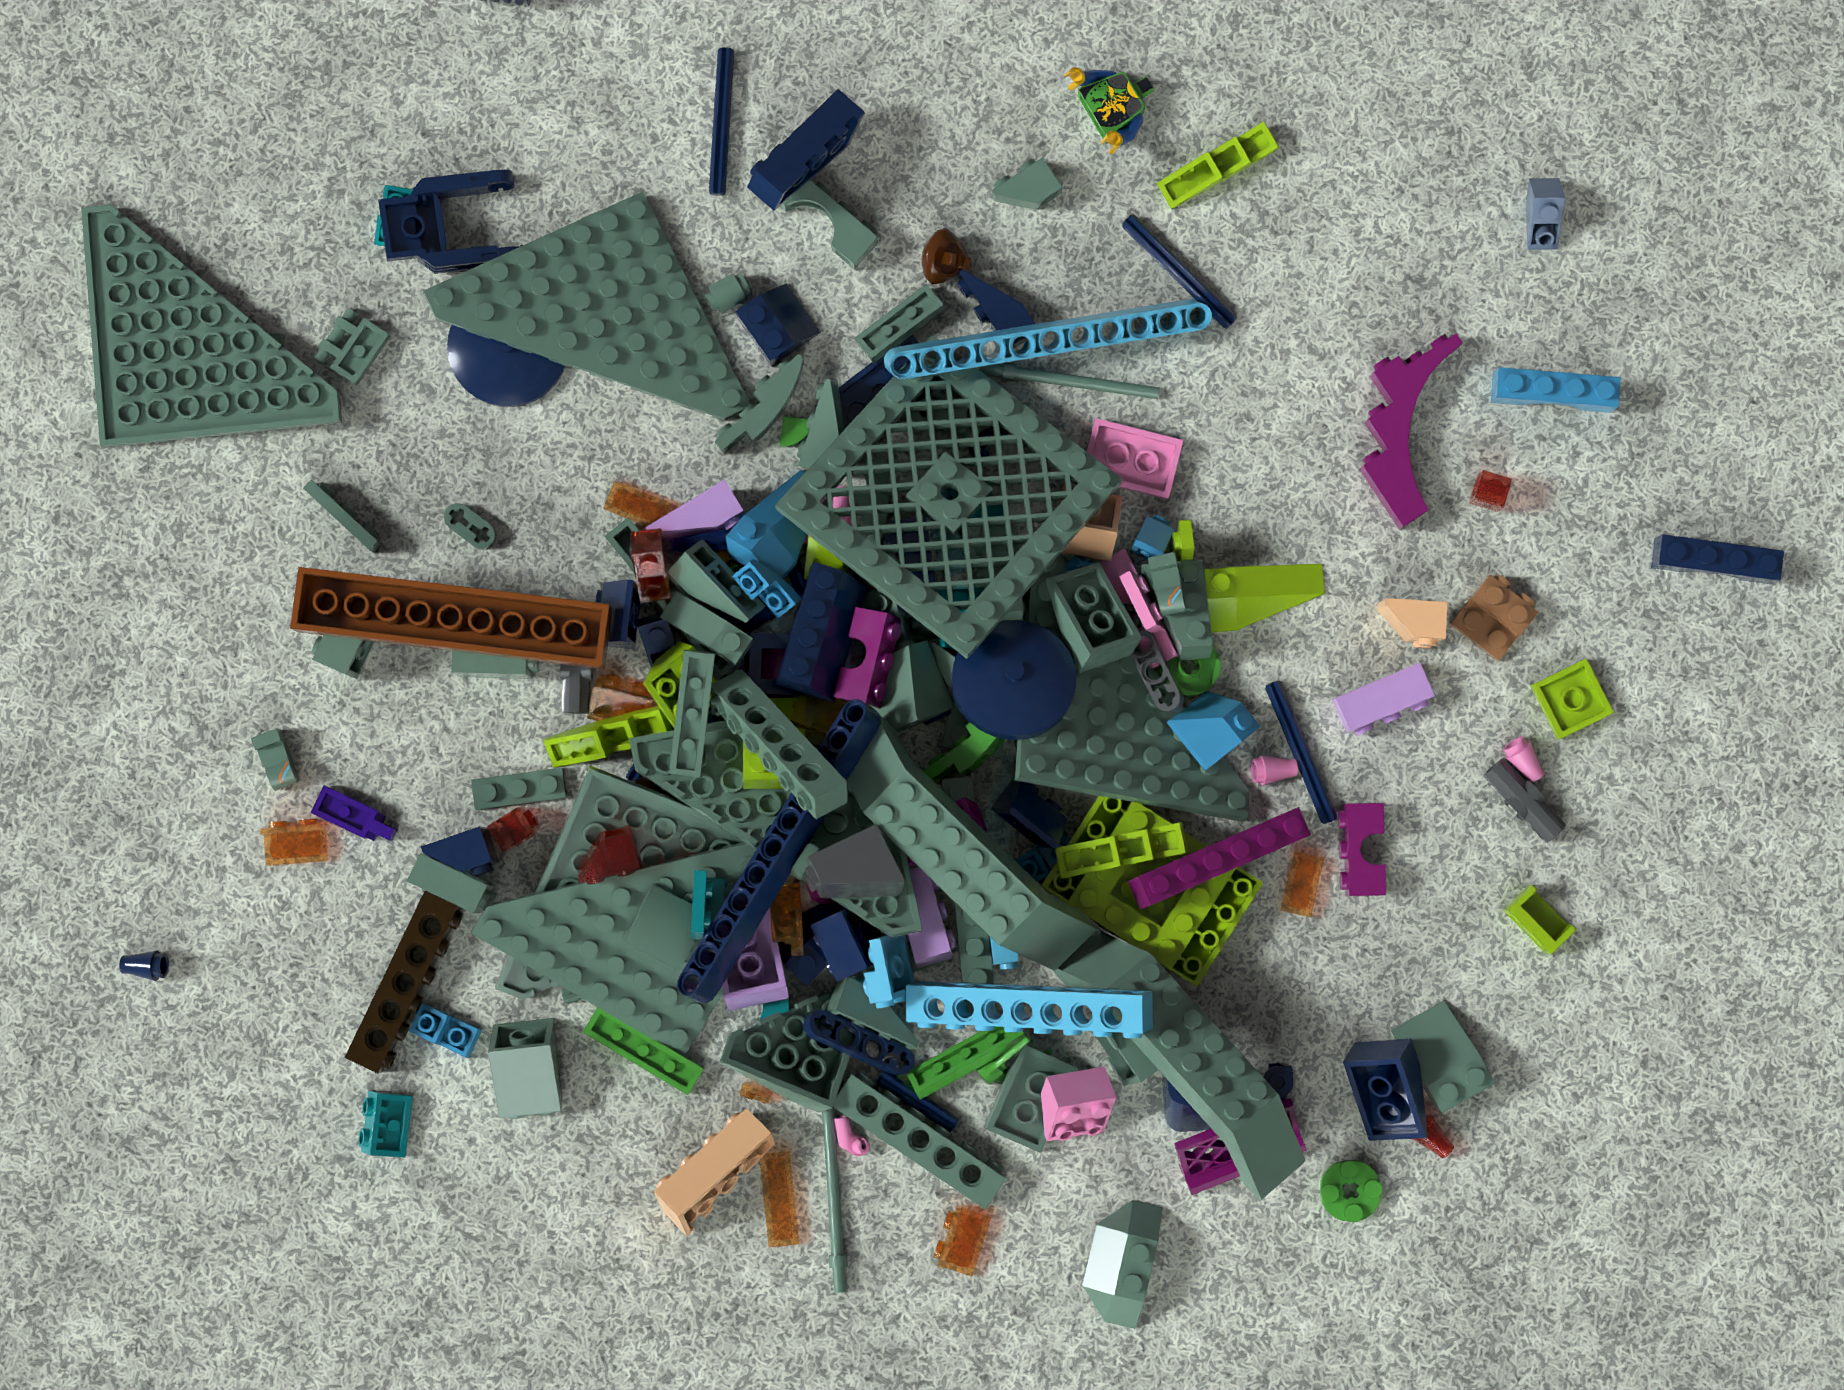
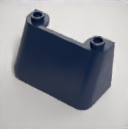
M1284 1062L1268 1063V1070L1264 1073L1263 1078L1279 1094L1281 1101L1291 1098L1293 1089L1292 1065ZM1162 1074L1164 1113L1169 1127L1179 1132L1211 1129Z

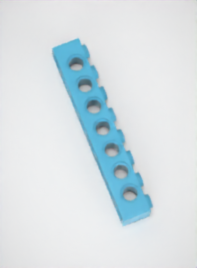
M916 981L906 985V1022L918 1023L919 1028H934L936 1024H946V1029L957 1030L964 1029L965 1025H975V1030L991 1031L994 1030V1026L1004 1027L1005 1032H1022L1023 1028H1034V1033L1049 1034L1053 1032V1029L1063 1030L1064 1035H1081L1082 1031H1093V1036L1108 1037L1112 1036V1032L1123 1033L1124 1038H1141L1143 1033L1153 1029L1152 991ZM938 999L944 1003V1013L938 1009ZM967 1000L970 1001L974 1007L973 1014L969 1013L966 1009ZM996 1001L999 1002L1003 1008L1002 1016L999 1015L995 1010ZM1025 1003H1028L1032 1008L1031 1017L1024 1011ZM1054 1004H1057L1061 1008V1018H1058L1054 1014ZM1084 1005L1088 1006L1092 1012L1091 1020L1087 1019L1083 1014ZM1114 1006L1119 1008L1122 1013L1121 1021L1116 1020L1113 1016Z

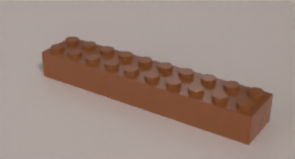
M298 567L290 629L300 633L605 669L613 608L610 604Z

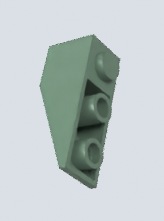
M826 378L825 383L821 382L818 387L816 400L819 401L816 411L811 412L806 427L809 429L806 441L803 440L799 446L797 457L800 458L798 466L809 469L845 430L838 380L833 378Z

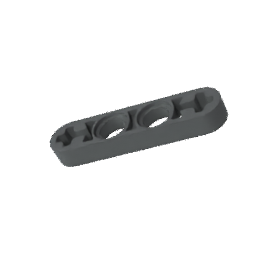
M1123 604L1126 610L1135 613V616L1132 618L1133 623L1137 628L1143 627L1138 632L1141 636H1146L1150 642L1146 652L1139 653L1134 649L1131 657L1154 704L1164 712L1173 713L1178 711L1184 703V695L1154 634L1145 630L1133 604ZM1153 663H1160L1163 667V674L1157 680H1152L1148 675V669ZM1164 684L1169 693L1175 694L1171 706L1162 702L1166 695L1163 689L1159 687L1155 690V686Z

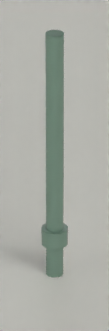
M1005 362L1004 365L992 364L979 367V370L985 375L1002 377V380L1014 382V379L1152 399H1158L1160 387L1016 367L1015 363Z
M833 1107L822 1112L832 1254L829 1255V1268L833 1269L834 1293L846 1292L845 1267H848L847 1254H844Z

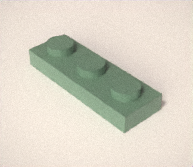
M925 284L854 339L874 364L885 356L890 349L897 347L945 311V306L929 286Z
M310 480L303 487L309 495L373 553L379 549L382 544L376 538L380 534L367 522L362 526L354 519L358 513L346 502L340 506L332 498L336 493L322 481L318 485L313 480Z
M563 768L471 780L475 810L567 798Z

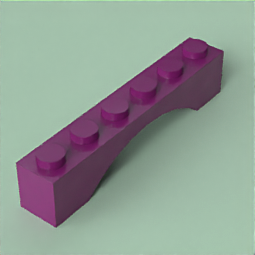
M1297 807L1127 882L1139 909H1143L1306 838L1311 833L1300 808Z

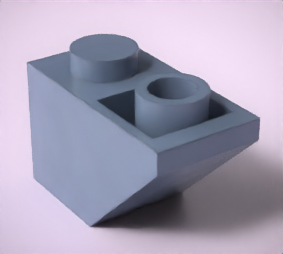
M1559 178L1529 179L1526 196L1527 250L1558 249L1565 195Z

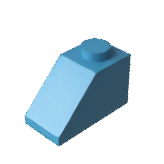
M1154 515L1153 518L1146 516L1130 552L1146 560L1149 557L1163 555L1174 531V528L1169 526L1170 521L1158 515Z

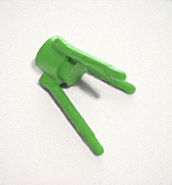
M1025 1037L1004 1055L977 1068V1071L989 1085L996 1080L1001 1083L1009 1070H1005L1007 1068L1005 1062L1028 1044L1030 1038ZM1047 1049L1043 1052L1048 1055H1051L1053 1053V1050Z

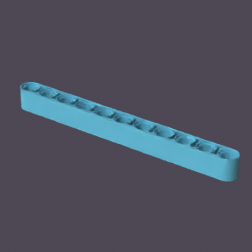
M1186 299L894 347L885 354L884 365L893 376L899 379H908L1198 331L1210 324L1212 313L1207 305L1195 299ZM1198 307L1200 315L1198 319L1191 322L1189 318L1190 312ZM1170 312V322L1166 326H1161L1160 319L1162 315ZM1137 317H1141V327L1136 331H1132V321ZM1107 322H1112L1113 329L1111 333L1103 336V325ZM1077 327H1083L1084 333L1082 338L1073 341V331ZM1053 331V342L1050 345L1044 346V335L1047 332ZM1024 336L1025 344L1023 348L1015 351L1013 348L1014 340L1017 337ZM994 341L996 345L994 352L990 355H984L983 348L985 344ZM965 346V356L960 360H954L955 349ZM935 351V362L931 365H924L925 354ZM899 356H906L907 362L905 367L901 370H894L895 359Z

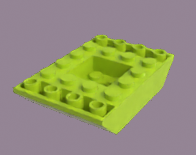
M1098 796L1067 846L1170 825L1171 823L1140 803ZM1185 832L1188 853L1062 879L1057 860L1041 885L1045 890L1073 907L1077 906L1092 921L1123 941L1151 953L1162 966L1196 987L1200 984L1263 884L1262 881L1237 867L1160 902L1139 909L1127 881L1207 847Z

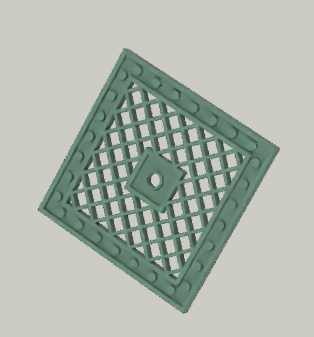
M931 335L926 342L936 341L939 339L936 338L934 335ZM930 351L925 354L924 365H931L935 362L936 352ZM954 351V360L963 358ZM974 367L908 379H899L893 376L775 504V509L968 659L1121 485L1122 478ZM946 390L947 400L931 401L930 391ZM952 391L962 399L952 400ZM925 392V402H915ZM969 408L970 418L955 419L954 409ZM948 409L949 420L933 421L932 410ZM975 409H977L986 417L976 418ZM927 411L928 421L912 422L911 412ZM905 413L906 423H896ZM993 426L994 436L978 437L977 427ZM972 427L973 438L957 439L956 428ZM999 427L1010 435L1000 436ZM950 429L951 439L935 440L934 430ZM929 430L930 441L914 442L913 431ZM907 432L908 442L892 444L891 433ZM886 433L887 444L875 445ZM1017 444L1018 454L1002 456L1001 445ZM995 445L997 456L981 457L980 446ZM1023 445L1033 453L1024 454ZM974 447L975 458L959 459L958 448ZM936 449H953V457L945 452L937 460ZM931 450L932 461L916 462L915 451ZM909 451L910 462L894 463V452ZM888 453L889 464L873 465L871 454ZM866 455L867 465L856 466ZM1041 462L1042 473L1026 474L1025 463ZM1019 463L1020 474H1004L1003 464ZM1047 463L1058 472H1048ZM998 465L999 476L983 477L982 466ZM976 466L977 476L966 467ZM928 470L918 481L917 471ZM912 471L913 482L896 483L895 472ZM890 473L891 484L875 485L874 474ZM868 474L869 485L853 487L852 475ZM847 476L848 487L836 488ZM1065 480L1066 491L1050 492L1049 481ZM1043 482L1044 493L1029 494L1027 483ZM1071 482H1073L1076 485L1073 490L1071 488ZM1022 483L1023 494L1007 495L1006 484ZM989 485H1000L1001 496L989 497L993 492V488ZM946 488H952L958 493V496L953 500H947L942 497L941 491ZM909 491L906 495V500L909 503H898L897 492ZM892 493L893 504L877 505L876 494ZM870 494V506L855 507L854 495ZM849 496L850 507L833 508L832 497ZM826 498H827L828 508H827L825 505L822 504V502H823ZM1063 500L1053 511L1051 501ZM1031 502H1046L1047 513L1031 514ZM1024 503L1025 514L1009 515L1008 504ZM1002 505L1004 516L988 517L986 506ZM981 506L982 518H971ZM916 511L917 522L900 523L899 512ZM921 512L933 521L922 522ZM894 513L895 524L879 525L878 514ZM872 514L873 526L857 527L856 515ZM851 516L852 526H850L840 517ZM1044 522L1033 534L1032 523ZM1026 523L1028 534L1012 536L1010 524ZM1005 525L1006 536L990 537L989 526ZM983 526L984 538L968 539L967 527ZM940 529L941 541L924 542L923 531ZM962 529L963 539L946 540L945 530L954 537ZM918 531L919 543L903 544L902 532ZM896 533L897 544L881 545L880 534ZM874 534L875 544L863 535ZM1025 543L1014 555L1013 544ZM1007 545L1008 556L992 557L991 546ZM985 546L987 558L970 559V547ZM964 548L965 560L949 561L947 549ZM942 550L943 561L927 562L926 551ZM920 551L921 563L905 564L904 552ZM898 553L899 563L888 554ZM1006 565L995 577L993 566ZM988 567L989 578L973 579L972 568ZM966 568L967 580L951 581L950 569ZM944 570L945 582L929 583L928 571ZM911 572H922L923 582ZM986 587L975 600L974 588ZM968 589L969 600L953 602L952 590ZM946 590L947 600L935 591Z

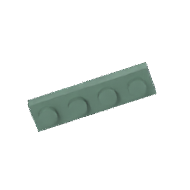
M684 649L669 774L692 777L701 776L715 653Z

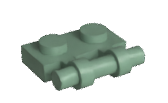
M347 308L342 317L338 316L334 324L336 326L328 338H323L318 345L320 349L314 358L325 364L330 355L334 356L336 359L330 368L358 386L391 336L365 318L362 319L358 327H355L352 323L358 314ZM347 332L351 337L341 350L336 346Z

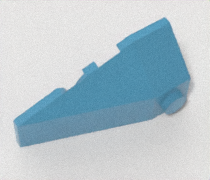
M798 471L748 511L726 535L730 558L744 566L754 559L771 569L782 579L787 576L797 564L800 556L799 551L808 534L775 509V504L805 471Z

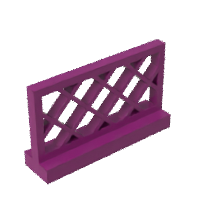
M1288 1098L1281 1102L1301 1150L1304 1152L1306 1147L1300 1134L1294 1104L1291 1098ZM1212 1129L1174 1143L1180 1162L1179 1166L1191 1195L1240 1177L1225 1143L1222 1140H1217L1219 1136ZM1196 1147L1193 1151H1186ZM1208 1148L1213 1149L1211 1152L1205 1153Z

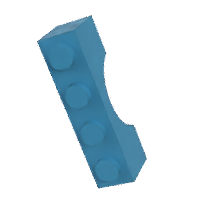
M1499 367L1493 372L1491 403L1510 405L1557 404L1575 407L1584 411L1611 413L1619 407L1621 377Z

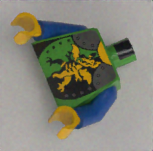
M1073 67L1063 75L1064 78L1070 77L1074 81L1068 86L1070 91L1075 90L1078 86H1082L1078 89L1077 96L1103 138L1100 143L1103 144L1105 142L1112 145L1109 154H1114L1119 147L1135 138L1143 123L1142 115L1144 114L1145 106L1141 99L1154 92L1146 76L1131 84L1124 72L1117 74L1113 70L1082 71L1078 67Z

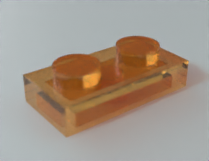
M614 481L603 509L626 519L629 517L631 521L647 527L667 515L671 503Z
M1293 851L1280 911L1311 918L1324 862L1323 857Z

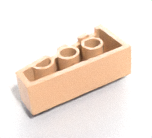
M746 1108L743 1112L736 1113L730 1117L726 1127L718 1134L710 1135L705 1140L703 1147L695 1155H688L674 1174L667 1175L657 1184V1189L654 1191L663 1212L687 1237L695 1229L691 1224L701 1214L706 1217L714 1209L712 1205L715 1198L719 1194H728L736 1186L735 1184L738 1181L737 1175L741 1171L748 1173L775 1144L771 1132Z

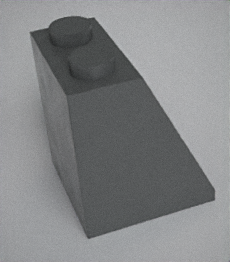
M877 824L808 856V867L805 868L806 875L804 877L811 892L817 890L820 898L888 897L902 894L905 879Z

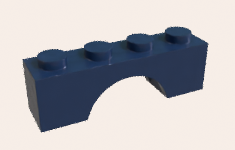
M1662 534L1654 539L1651 568L1675 572L1720 574L1734 577L1741 581L1772 585L1781 581L1784 551Z

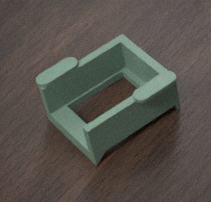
M1112 1032V1036L1096 1037L1109 1056L1106 1060L1124 1086L1140 1083L1158 1071L1157 1067L1130 1038L1123 1037V1033Z

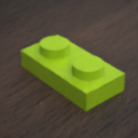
M1180 520L1177 532L1172 533L1173 543H1171V552H1175L1177 561L1193 560L1195 547L1191 520Z

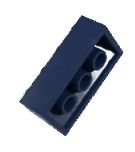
M813 562L807 574L801 595L802 599L799 601L775 685L832 703L835 702L834 694L841 667L845 668L853 640L848 636L855 607L862 608L867 586L842 570Z

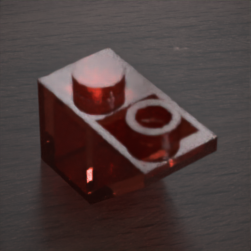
M662 529L631 532V557L640 603L671 599Z
M630 825L599 832L577 868L579 884L584 882L589 885L597 884L605 880L607 876L617 874L618 877H623L634 873L635 869L640 868L639 857Z

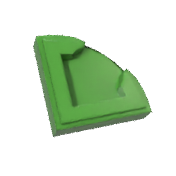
M783 416L780 447H792L803 441L809 433V429L806 427L808 419Z

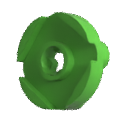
M1213 647L1211 658L1193 659V663L1198 665V669L1192 670L1191 674H1186L1185 668L1181 667V662H1186L1187 660H1179L1177 656L1168 661L1183 695L1190 697L1206 692L1217 681L1221 668L1220 658ZM1160 665L1159 673L1162 676L1163 667Z
M1344 1160L1336 1162L1327 1168L1320 1180L1319 1194L1322 1205L1328 1213L1341 1221L1355 1223L1366 1219L1376 1210L1380 1203L1382 1186L1379 1178L1370 1166L1361 1161ZM1355 1182L1358 1195L1355 1198L1352 1196L1347 1199L1344 1198L1345 1190L1342 1188L1345 1183L1352 1185Z

